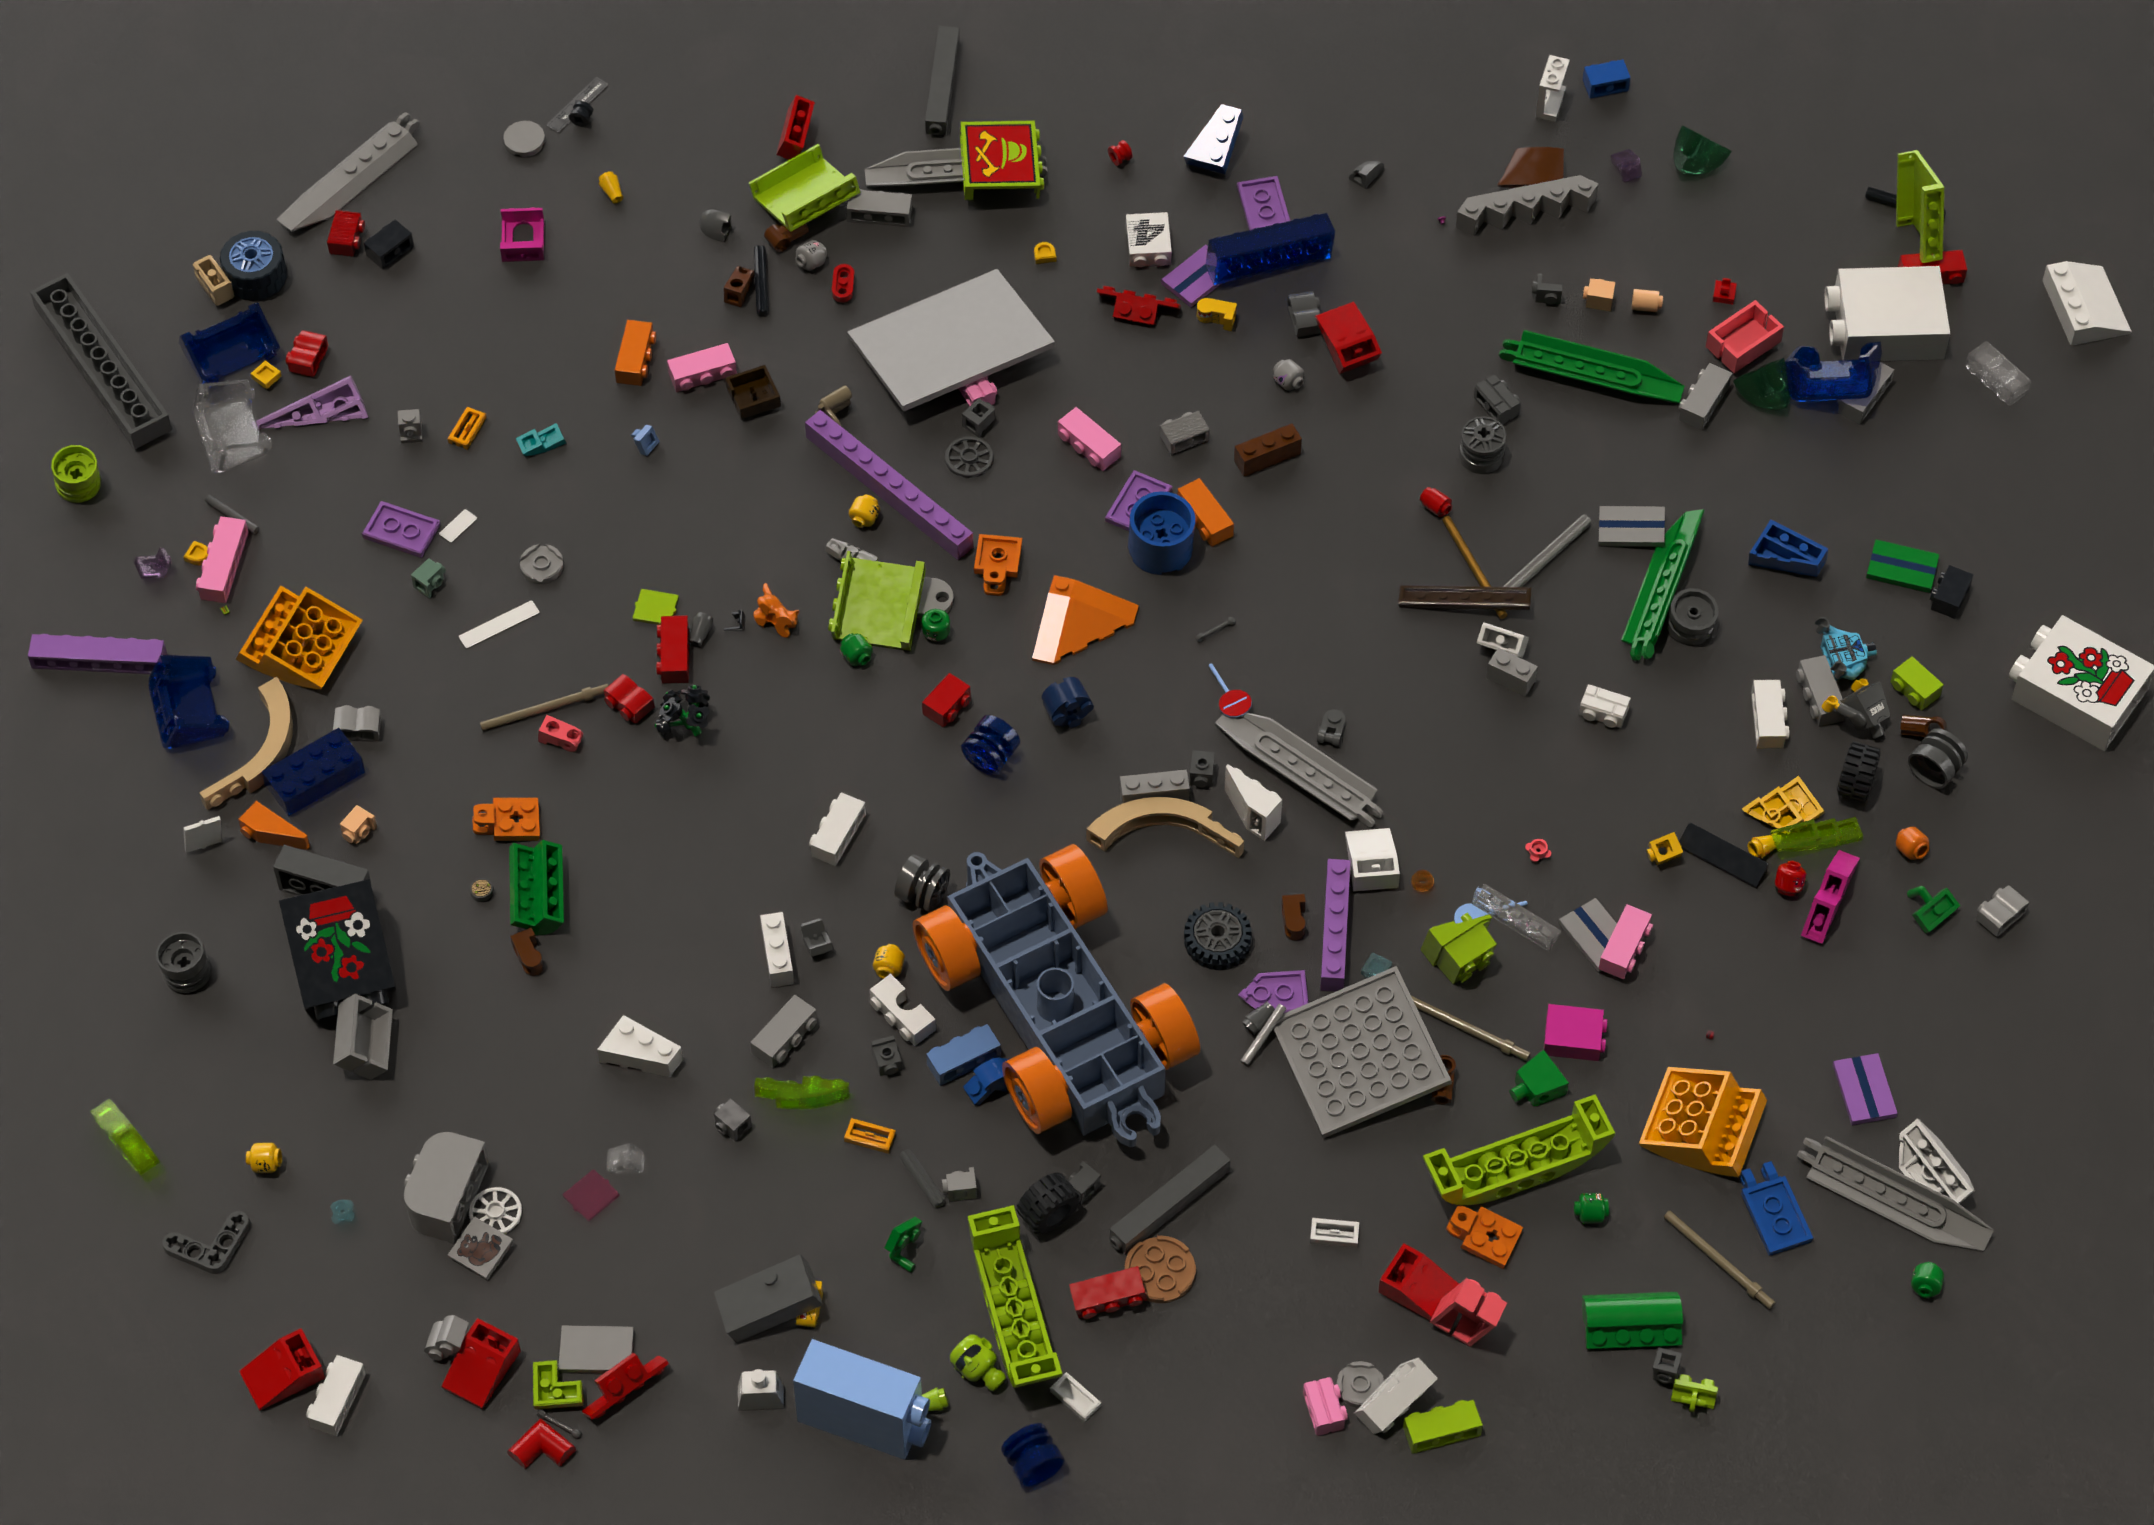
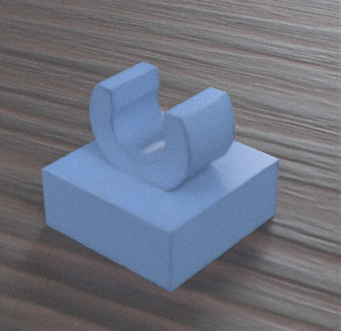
M645 425L642 430L635 429L631 434L640 454L645 456L660 442L653 427L650 425Z

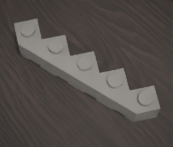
M1578 175L1468 197L1457 212L1456 228L1475 235L1483 222H1486L1503 230L1512 216L1531 224L1540 210L1559 219L1568 205L1587 213L1597 199L1599 183Z

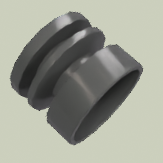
M1486 416L1475 417L1467 421L1462 428L1459 449L1460 462L1467 470L1473 473L1487 474L1501 466L1507 436L1503 425L1494 418Z
M1933 729L1909 755L1907 762L1912 773L1921 782L1933 788H1943L1954 777L1955 772L1959 771L1961 766L1965 764L1968 759V752L1964 744L1952 733L1943 729Z
M913 854L905 862L898 876L894 895L896 898L908 903H912L916 899L917 907H924V910L932 912L938 907L946 893L950 880V870L945 867L940 868V865L936 863L929 868V860Z
M177 932L165 937L158 945L156 961L169 988L176 992L189 993L202 988L209 981L212 973L211 963L199 937L189 932Z

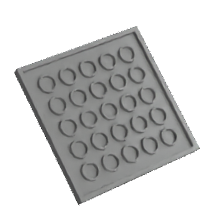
M1397 966L1284 1013L1273 1028L1323 1138L1452 1084L1451 1078Z

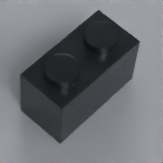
M395 219L391 223L386 224L375 235L370 236L364 242L366 256L381 269H384L414 247L412 233Z
M1949 565L1946 573L1941 572L1937 582L1939 588H1934L1929 599L1933 601L1931 610L1956 619L1971 587L1974 574Z

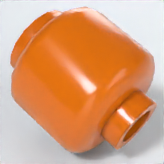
M1908 827L1902 829L1897 834L1896 848L1910 860L1921 859L1928 853L1930 841L1918 828Z

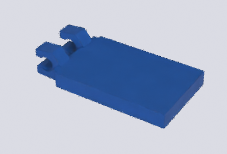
M1772 1161L1762 1165L1763 1168L1760 1171L1765 1181L1758 1184L1750 1168L1741 1171L1739 1176L1743 1186L1741 1195L1768 1255L1770 1256L1812 1242V1233L1786 1176L1778 1177Z

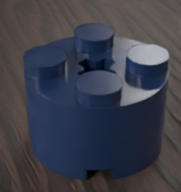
M1076 677L1063 678L1064 682L1060 684L1054 682L1048 686L1041 698L1043 706L1054 725H1069L1070 728H1074L1080 725L1081 719L1094 709V705L1080 680Z

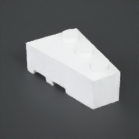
M624 1015L597 1049L599 1063L607 1064L608 1062L620 1065L621 1068L626 1069L632 1067L641 1069L645 1073L671 1077L683 1061L681 1046Z
M1419 1357L1404 1362L1391 1373L1354 1414L1373 1434L1385 1433L1394 1425L1393 1421L1398 1416H1402L1410 1408V1405L1438 1378Z

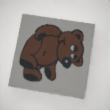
M474 1216L448 1253V1257L488 1280L514 1243V1240Z

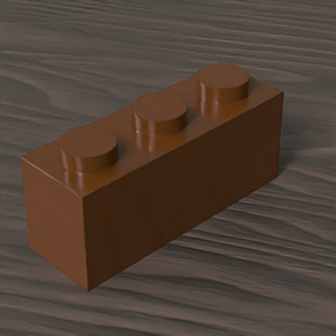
M1293 423L1236 445L1234 449V462L1243 477L1301 454L1302 438Z

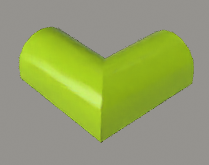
M557 1360L533 1362L534 1409L583 1406L582 1381L558 1382Z

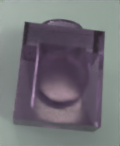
M161 547L154 556L136 557L134 564L141 579L165 577L168 569L171 567V558L165 548Z

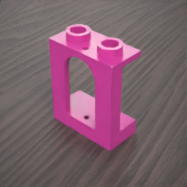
M543 208L501 209L502 242H500L502 262L544 260ZM520 224L530 225L533 228V241L513 242L514 228Z

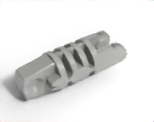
M832 538L826 545L825 551L839 561H842V558H846L847 551H851L852 558L878 561L877 556L847 542Z

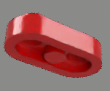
M840 264L833 271L832 297L837 302H847L853 297L854 269L848 264Z

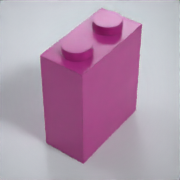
M1548 1004L1544 1051L1546 1054L1555 1057L1599 1061L1600 1053H1605L1606 1039H1602V1033H1606L1607 1019H1603L1604 1010Z

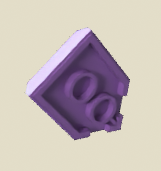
M1305 970L1259 973L1238 996L1255 1009L1267 1001L1275 1009L1278 1004L1283 1005L1287 1008L1284 1013L1308 1004Z

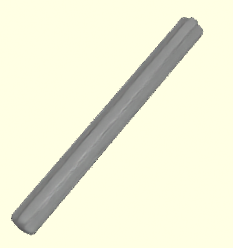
M1585 514L1579 517L1503 587H1522L1588 528L1591 525V519Z

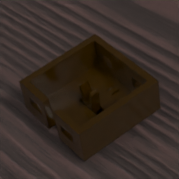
M766 365L725 377L727 391L732 401L734 400L735 408L741 420L781 407L780 395Z

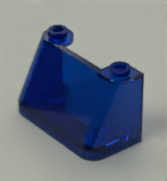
M258 302L249 305V309L243 313L240 311L232 318L202 331H195L194 336L190 331L180 335L179 345L202 384L207 383L208 386L219 382L218 378L264 358L267 361L277 356L276 352L280 350V346Z
M1881 342L1866 343L1860 350V356L1856 360L1820 361V355L1816 348L1813 346H1798L1785 361L1790 396L1799 402L1863 399L1869 397L1875 388L1882 357Z
M160 655L150 674L148 686L163 748L174 749L220 738L229 731L228 719L224 715H217L210 683L216 677V667L213 666L211 657Z

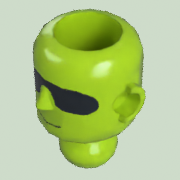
M974 1334L968 1335L950 1354V1362L954 1365V1369L962 1374V1378L972 1382L982 1379L985 1382L986 1388L990 1391H995L1006 1380L1005 1373L994 1367L997 1356L992 1350V1344L985 1338L981 1339Z

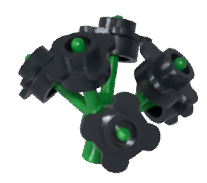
M689 685L688 689L677 692L671 690L663 696L664 701L660 704L662 707L659 712L660 719H656L655 724L657 732H661L663 738H665V734L671 733L672 726L684 725L686 729L692 731L694 736L701 734L700 728L708 726L707 715L710 711L707 707L709 706L710 696L707 690H702L699 685ZM680 694L685 695V700L689 704V712H685L679 704L683 700Z

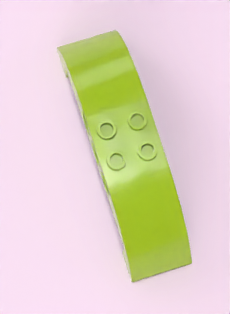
M1596 1094L1575 1101L1572 1115L1452 1158H1449L1445 1148L1423 1155V1160L1441 1197L1445 1201L1456 1205L1482 1204L1540 1185L1574 1170L1599 1153L1613 1139L1615 1131Z
M1014 1205L968 1216L970 1237L983 1295L1010 1383L1016 1388L1061 1377L1062 1370L1057 1353H1053L1021 1244L1020 1225Z

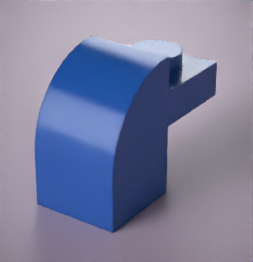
M994 1058L973 1070L975 1075L963 1088L975 1105H980L995 1090L1004 1092L1008 1090L1003 1076L1002 1064L1009 1059Z

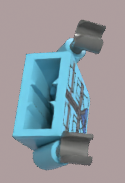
M1820 617L1815 621V624L1818 625L1816 632L1818 634H1825L1822 638L1821 650L1827 658L1835 681L1841 678L1855 680L1866 669L1868 657L1877 654L1875 643L1863 644L1858 633L1837 629L1831 626L1829 620L1825 617Z

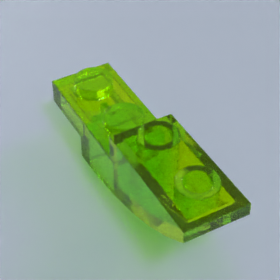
M803 1076L802 1084L791 1080L785 1082L777 1081L770 1077L756 1078L754 1083L755 1097L775 1099L776 1108L781 1109L818 1108L838 1103L850 1096L849 1082L841 1079H822L819 1076Z

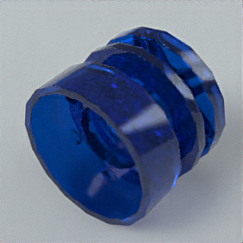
M984 715L975 726L974 732H971L962 743L961 751L964 757L977 769L991 775L998 774L1008 761V757H1011L1019 747L1020 737L1013 727L1004 720L993 715Z
M1042 1423L1031 1424L1016 1431L1001 1446L1003 1456L1007 1458L1009 1465L1014 1466L1013 1473L1023 1487L1035 1486L1048 1480L1065 1463V1458L1058 1446L1052 1444L1053 1438L1048 1434V1429Z

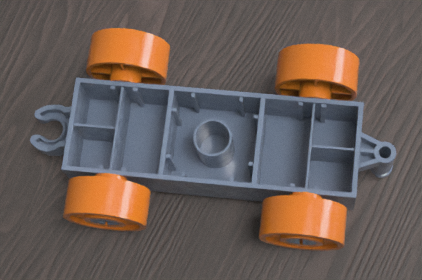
M1071 844L1040 860V877L1029 858L1001 870L988 861L984 854L980 852L971 853L967 857L966 888L947 896L948 906L944 905L913 921V932L920 953L937 983L944 990L949 991L981 974L1029 1049L1002 1064L1006 1086L1020 1115L1036 1134H1040L1071 1117L1083 1136L1109 1123L1114 1137L1120 1143L1128 1147H1134L1137 1141V1134L1126 1126L1125 1120L1132 1114H1140L1145 1117L1150 1134L1158 1135L1160 1132L1161 1115L1153 1101L1165 1095V1070L1200 1053L1199 1037L1184 1003L1178 994L1166 983L1132 998L1130 1002L1131 1016L1075 930L1076 928L1105 915L1108 911L1104 889L1091 862L1077 845Z

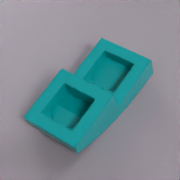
M557 423L538 433L533 429L516 438L524 456L540 454L566 444Z

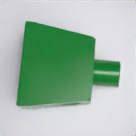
M1542 1050L1516 1072L1515 1083L1517 1086L1510 1089L1509 1092L1515 1102L1526 1097L1531 1105L1537 1106L1566 1095L1569 1082L1546 1052Z

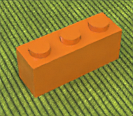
M627 320L615 366L616 383L641 386L643 378L647 377V361H651L652 358L651 345L656 342V332L653 331L651 322Z
M1200 478L1178 488L1177 495L1184 498L1194 510L1195 526L1198 528L1199 534L1204 541L1207 540L1210 546L1213 547L1234 536L1233 521Z

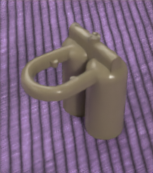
M844 385L822 398L815 414L821 410L841 426L834 414L851 404L852 393L850 389Z

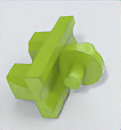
M1680 1374L1678 1379H1675L1671 1401L1690 1404V1412H1694L1695 1406L1714 1409L1718 1387H1715L1713 1380L1704 1379L1701 1380V1384L1691 1382L1692 1378L1689 1375Z

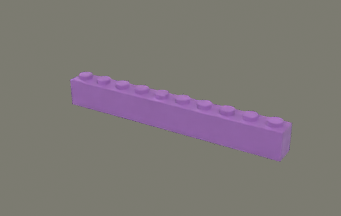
M819 410L805 422L807 439L954 558L959 560L973 548V532L824 412Z

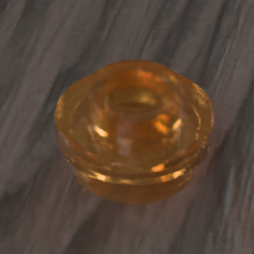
M1419 870L1412 876L1411 884L1415 890L1426 892L1433 887L1434 878L1429 871Z

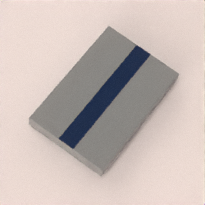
M1600 506L1599 546L1664 547L1665 507Z
M1594 898L1560 918L1558 923L1599 973L1602 971L1598 969L1600 958L1617 923L1600 902Z

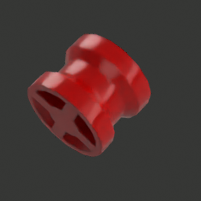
M1124 140L1120 141L1117 146L1108 147V155L1116 166L1121 165L1124 160L1133 158L1132 150Z

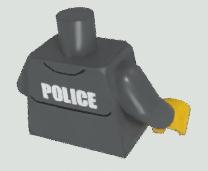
M1863 678L1855 680L1851 685V689L1854 692L1840 700L1841 704L1838 703L1836 696H1829L1822 704L1824 711L1832 712L1835 708L1837 713L1847 717L1853 723L1856 730L1869 728L1872 738L1885 734L1881 722L1890 716V712L1880 681L1869 684Z

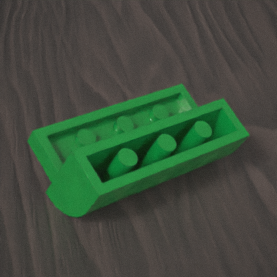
M541 840L534 848L513 843L509 847L510 925L523 929L532 927L535 936L550 934L564 923L562 845L546 840Z
M1678 1292L1582 1295V1319L1585 1322V1347L1587 1349L1682 1345L1683 1312Z

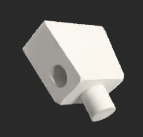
M756 1369L741 1373L738 1384V1410L784 1408V1385L776 1371Z

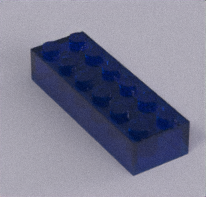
M1326 212L1283 223H1275L1266 227L1254 228L1244 232H1236L1227 236L1215 237L1208 241L1205 267L1213 285L1328 259L1332 256L1336 231Z

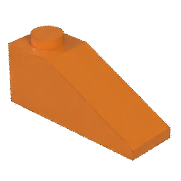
M258 801L238 819L241 827L240 831L248 839L253 838L259 843L279 846L287 845L304 850L310 848L308 836Z

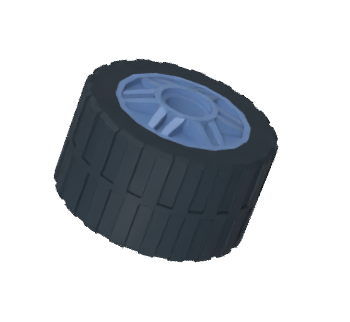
M251 230L238 233V235L231 237L224 244L220 251V264L222 271L232 284L234 296L250 301L263 300L281 290L280 288L284 286L287 279V268L282 246L275 237L269 233Z

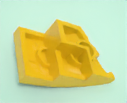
M1799 776L1781 788L1778 786L1761 799L1760 797L1756 798L1742 808L1745 813L1784 833L1800 828L1825 813Z

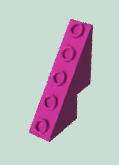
M1838 850L1826 870L1819 891L1814 897L1801 936L1823 944L1860 860L1859 857Z

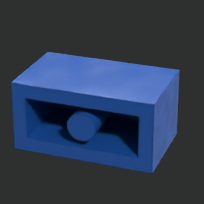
M1623 59L1584 67L1583 83L1589 98L1629 91L1631 77Z

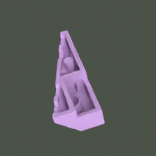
M350 375L253 422L255 430L273 427L280 428L283 426L327 423L338 420L364 419L368 417L356 384Z

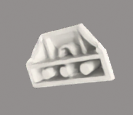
M1916 1119L1900 1133L1899 1168L1905 1176L1955 1200L1959 1204L1975 1191L1966 1172L1941 1140L1919 1119Z

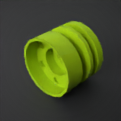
M70 445L62 448L55 454L52 459L51 469L58 494L64 500L81 503L93 498L101 486L98 463L94 453L84 446Z

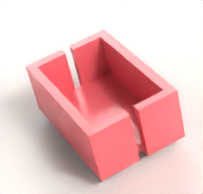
M1754 300L1708 331L1706 348L1718 359L1722 357L1721 362L1733 373H1736L1779 344L1782 340L1784 326L1772 315L1768 316V311Z
M1466 1278L1440 1300L1430 1323L1449 1333L1458 1314L1461 1313L1462 1316L1452 1336L1471 1347L1496 1327L1507 1302L1494 1292L1486 1293L1485 1289L1477 1281Z

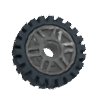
M1210 902L1209 907L1203 904L1200 906V910L1196 908L1193 914L1189 915L1185 923L1184 945L1189 956L1191 955L1194 962L1198 960L1200 966L1203 967L1207 964V969H1212L1213 966H1216L1217 970H1222L1224 965L1228 969L1231 968L1232 963L1236 966L1240 960L1243 961L1251 946L1252 932L1249 919L1247 920L1244 912L1241 914L1239 908L1233 909L1232 904L1228 903L1226 907H1224L1223 902H1218V906H1215L1214 902Z

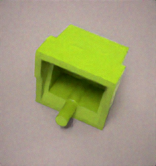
M1465 913L1461 916L1463 921L1456 924L1452 921L1434 926L1428 930L1421 951L1432 966L1437 965L1452 984L1458 981H1466L1472 976L1473 971L1477 969L1481 971L1490 964V958L1494 955L1493 952L1497 945L1487 931L1492 919L1490 914L1472 919L1468 913Z

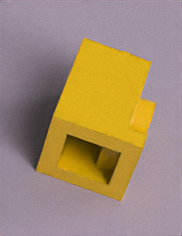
M1675 832L1650 841L1648 844L1649 849L1646 850L1649 860L1651 862L1655 861L1657 866L1679 858L1683 854ZM1665 848L1667 850V854H1660L1659 849Z

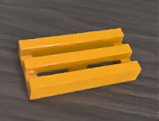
M466 407L447 438L448 443H455L458 447L462 445L464 449L468 450L487 418L486 413ZM470 414H473L472 417L470 418L469 422H467V424L465 425L464 430H463V432L461 433L460 437L457 438V435L459 434L460 430H461L462 427L464 426V424H465V422L467 421L468 417L470 416Z
M851 1118L844 1136V1142L889 1154L896 1130ZM853 1127L860 1128V1129H864V1130H867V1131H866V1132L859 1131V1130L853 1129ZM874 1133L888 1136V1138L874 1135Z

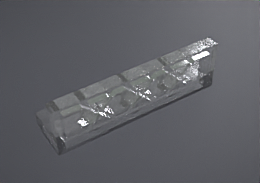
M1484 884L1482 888L1478 886L1475 890L1472 900L1474 906L1490 914V916L1543 949L1549 951L1559 938L1561 930L1487 884Z

